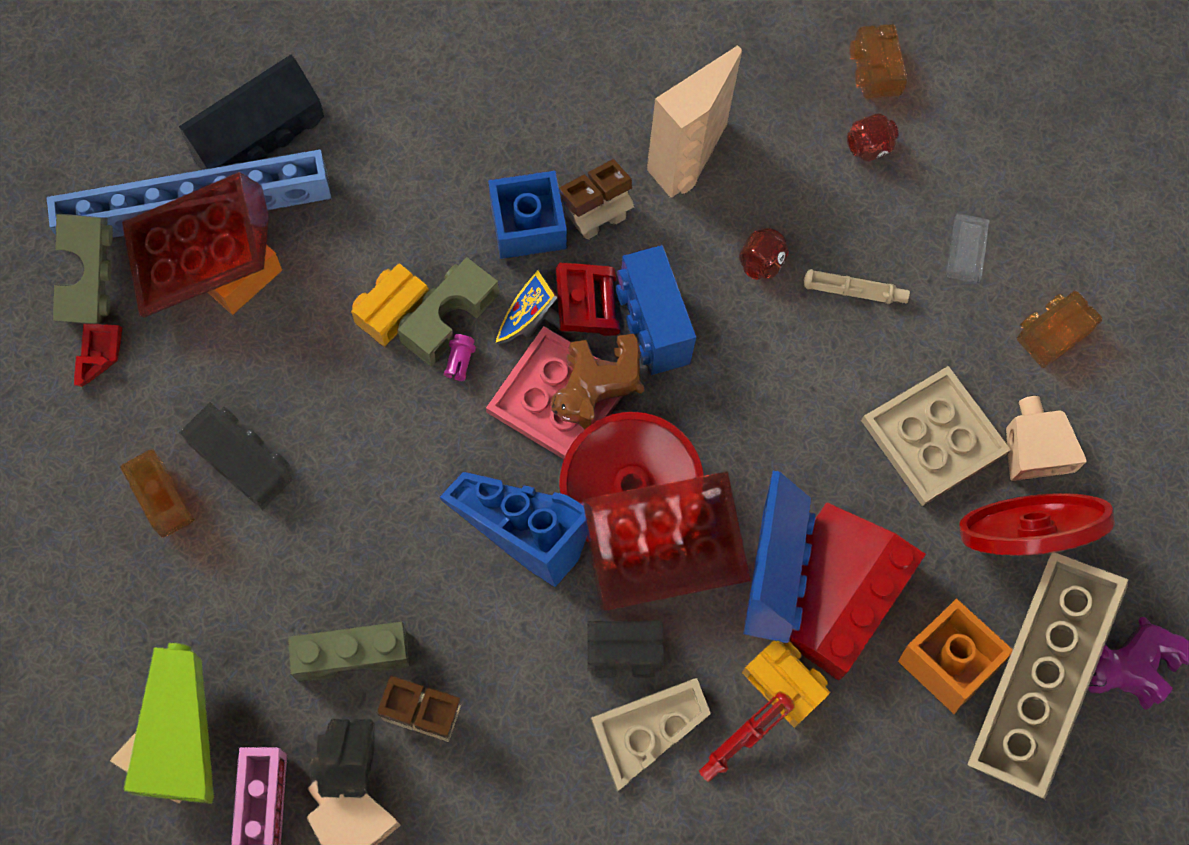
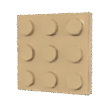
M949 366L864 415L861 420L922 506L1001 459L1011 451Z

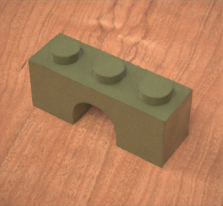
M56 214L55 250L71 251L77 254L83 262L84 274L76 284L54 285L53 321L97 324L104 321V316L109 315L110 296L105 295V281H110L112 265L110 260H106L107 246L112 245L113 228L112 225H107V217Z
M467 257L459 265H453L446 273L444 281L437 288H432L425 294L422 304L414 313L409 312L402 318L398 328L400 342L432 367L450 348L449 341L454 339L452 329L442 321L444 315L451 310L462 309L478 318L499 296L498 281Z
M403 622L288 637L291 675L297 682L336 677L335 673L350 669H370L372 672L410 667L407 631Z

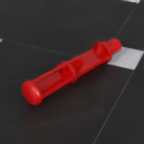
M777 692L768 703L748 719L717 750L710 754L709 761L699 770L701 776L707 782H710L719 772H726L728 770L727 761L743 746L747 748L753 747L788 713L794 710L795 706L792 699L784 692ZM778 698L779 701L756 721L755 718ZM786 708L787 711L764 731L763 728Z

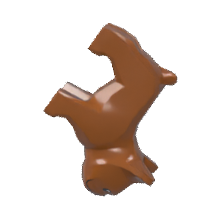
M634 334L617 337L619 348H614V355L618 358L616 363L595 359L587 340L571 342L567 363L573 368L568 384L552 396L551 409L553 413L565 422L578 423L585 430L591 425V420L595 418L594 408L597 402L629 395L634 391L642 394L644 386L640 381L639 363L641 351Z

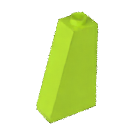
M169 643L167 649L154 647L124 791L138 796L212 804L214 792L202 659L192 652V647L188 645Z

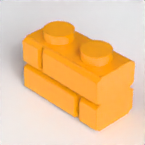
M400 263L392 270L386 269L377 278L376 286L368 294H360L354 301L353 309L351 310L354 323L385 347L398 334L399 323L402 318L409 312L414 313L422 304V299L429 291V287L418 277L413 276Z
M773 640L745 667L742 674L768 701L780 691L786 693L792 699L795 706L794 710L784 718L795 728L831 692L826 688L828 682L825 677L815 668L809 671L799 660L802 656L792 643H782ZM775 699L771 704L774 705L779 699ZM785 708L780 714L783 715L787 709Z

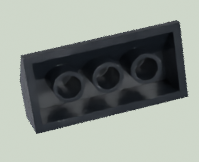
M291 54L186 121L179 128L193 160L201 170L263 160L278 147H285L290 144L299 133L317 126L320 120L324 118V113L319 97L298 62Z

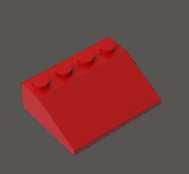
M826 503L815 518L812 535L806 534L805 543L811 544V553L808 566L802 565L801 575L807 576L804 597H797L796 607L803 608L799 631L792 630L789 642L798 649L801 655L840 681L848 673L926 554L896 533L830 503Z

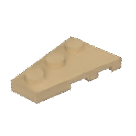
M698 678L591 717L617 791L711 714Z

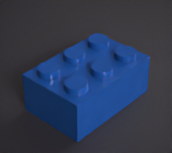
M663 245L624 255L622 257L621 270L617 271L620 285H616V292L620 304L627 305L630 314L626 316L629 331L631 334H637L641 351L639 360L642 366L648 365L650 374L654 375L689 365L692 359L696 335Z

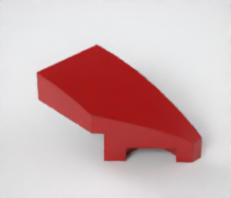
M83 324L81 356H76L74 386L83 387L118 361L122 338L121 326Z

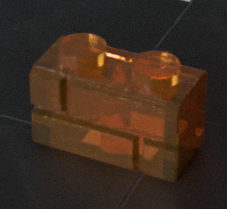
M889 24L880 25L879 27H860L855 40L850 42V57L852 60H857L858 65L855 71L857 87H862L864 98L866 99L902 95L907 83V76L896 26Z
M1074 290L1066 297L1061 293L1058 294L1045 306L1046 312L1042 315L1034 312L1020 324L1023 330L1018 335L1017 341L1031 354V357L1041 368L1047 367L1090 335L1103 321L1102 316L1092 306L1088 305V301L1078 291Z
M154 449L148 450L120 466L152 528L162 538L171 535L195 520L164 462Z

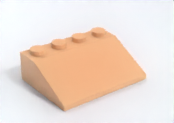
M738 45L655 98L647 171L671 198L679 192L682 194L687 193L696 185L698 177L727 125L742 49Z

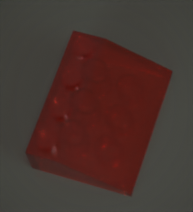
M238 172L122 222L139 316L145 318L264 269L269 215L263 188L260 184L243 173Z
M728 471L582 500L600 608L603 611L751 581Z

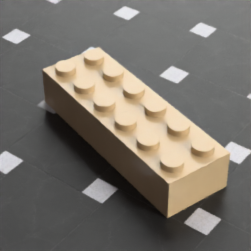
M1051 553L967 764L968 766L1042 799L1046 798L1127 590L1128 579L1058 553Z

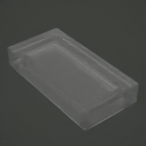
M959 213L955 215L946 277L976 283L980 282L983 274L990 219Z

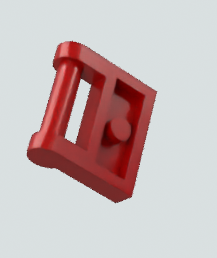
M560 262L556 268L560 331L600 333L603 336L618 335L621 331L620 322L616 320L613 282L616 281V269L610 266ZM594 280L600 283L602 318H596Z

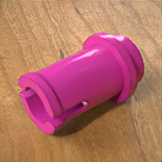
M456 334L454 339L449 341L451 351L446 370L444 371L445 377L451 379L452 375H455L454 380L465 381L471 353L476 351L473 338Z

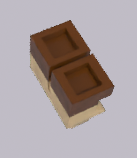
M614 159L589 171L588 177L584 174L559 187L565 214L585 239L596 236L599 226L608 221L610 224L622 222L626 219V211L634 208L633 201L628 195V190L632 189V179Z
M390 676L377 714L383 721L449 742L461 707L459 705L460 698L431 688H427L426 692L423 693L424 686Z

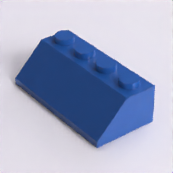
M778 471L772 472L764 505L743 634L788 643L792 630L799 631L803 608L796 607L797 597L803 598L805 593L807 576L801 575L802 565L808 566L811 544L805 543L806 534L812 535L816 513L809 512L811 498Z

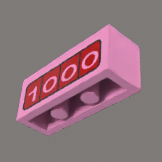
M239 748L231 845H281L287 754L280 748Z

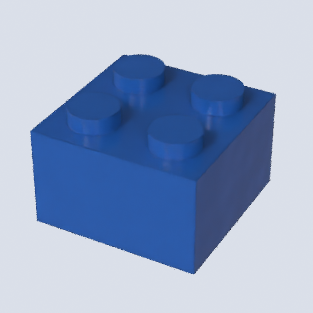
M555 171L488 180L490 204L500 259L567 249V228Z

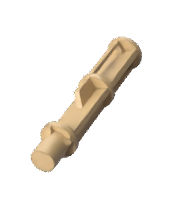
M813 269L808 270L804 278L806 289L880 301L886 304L892 302L907 304L910 294L909 290L896 288L894 284L819 272Z

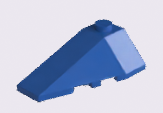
M463 472L440 496L442 502L526 569L554 587L559 584L579 561L595 516L594 511L565 494L554 492L553 495L536 492L534 487L523 485V488L504 485L498 479Z

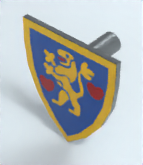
M539 270L525 284L510 306L500 326L496 344L499 345L511 341L521 334L529 338L544 320L557 329L560 328L559 313L550 307L558 297Z

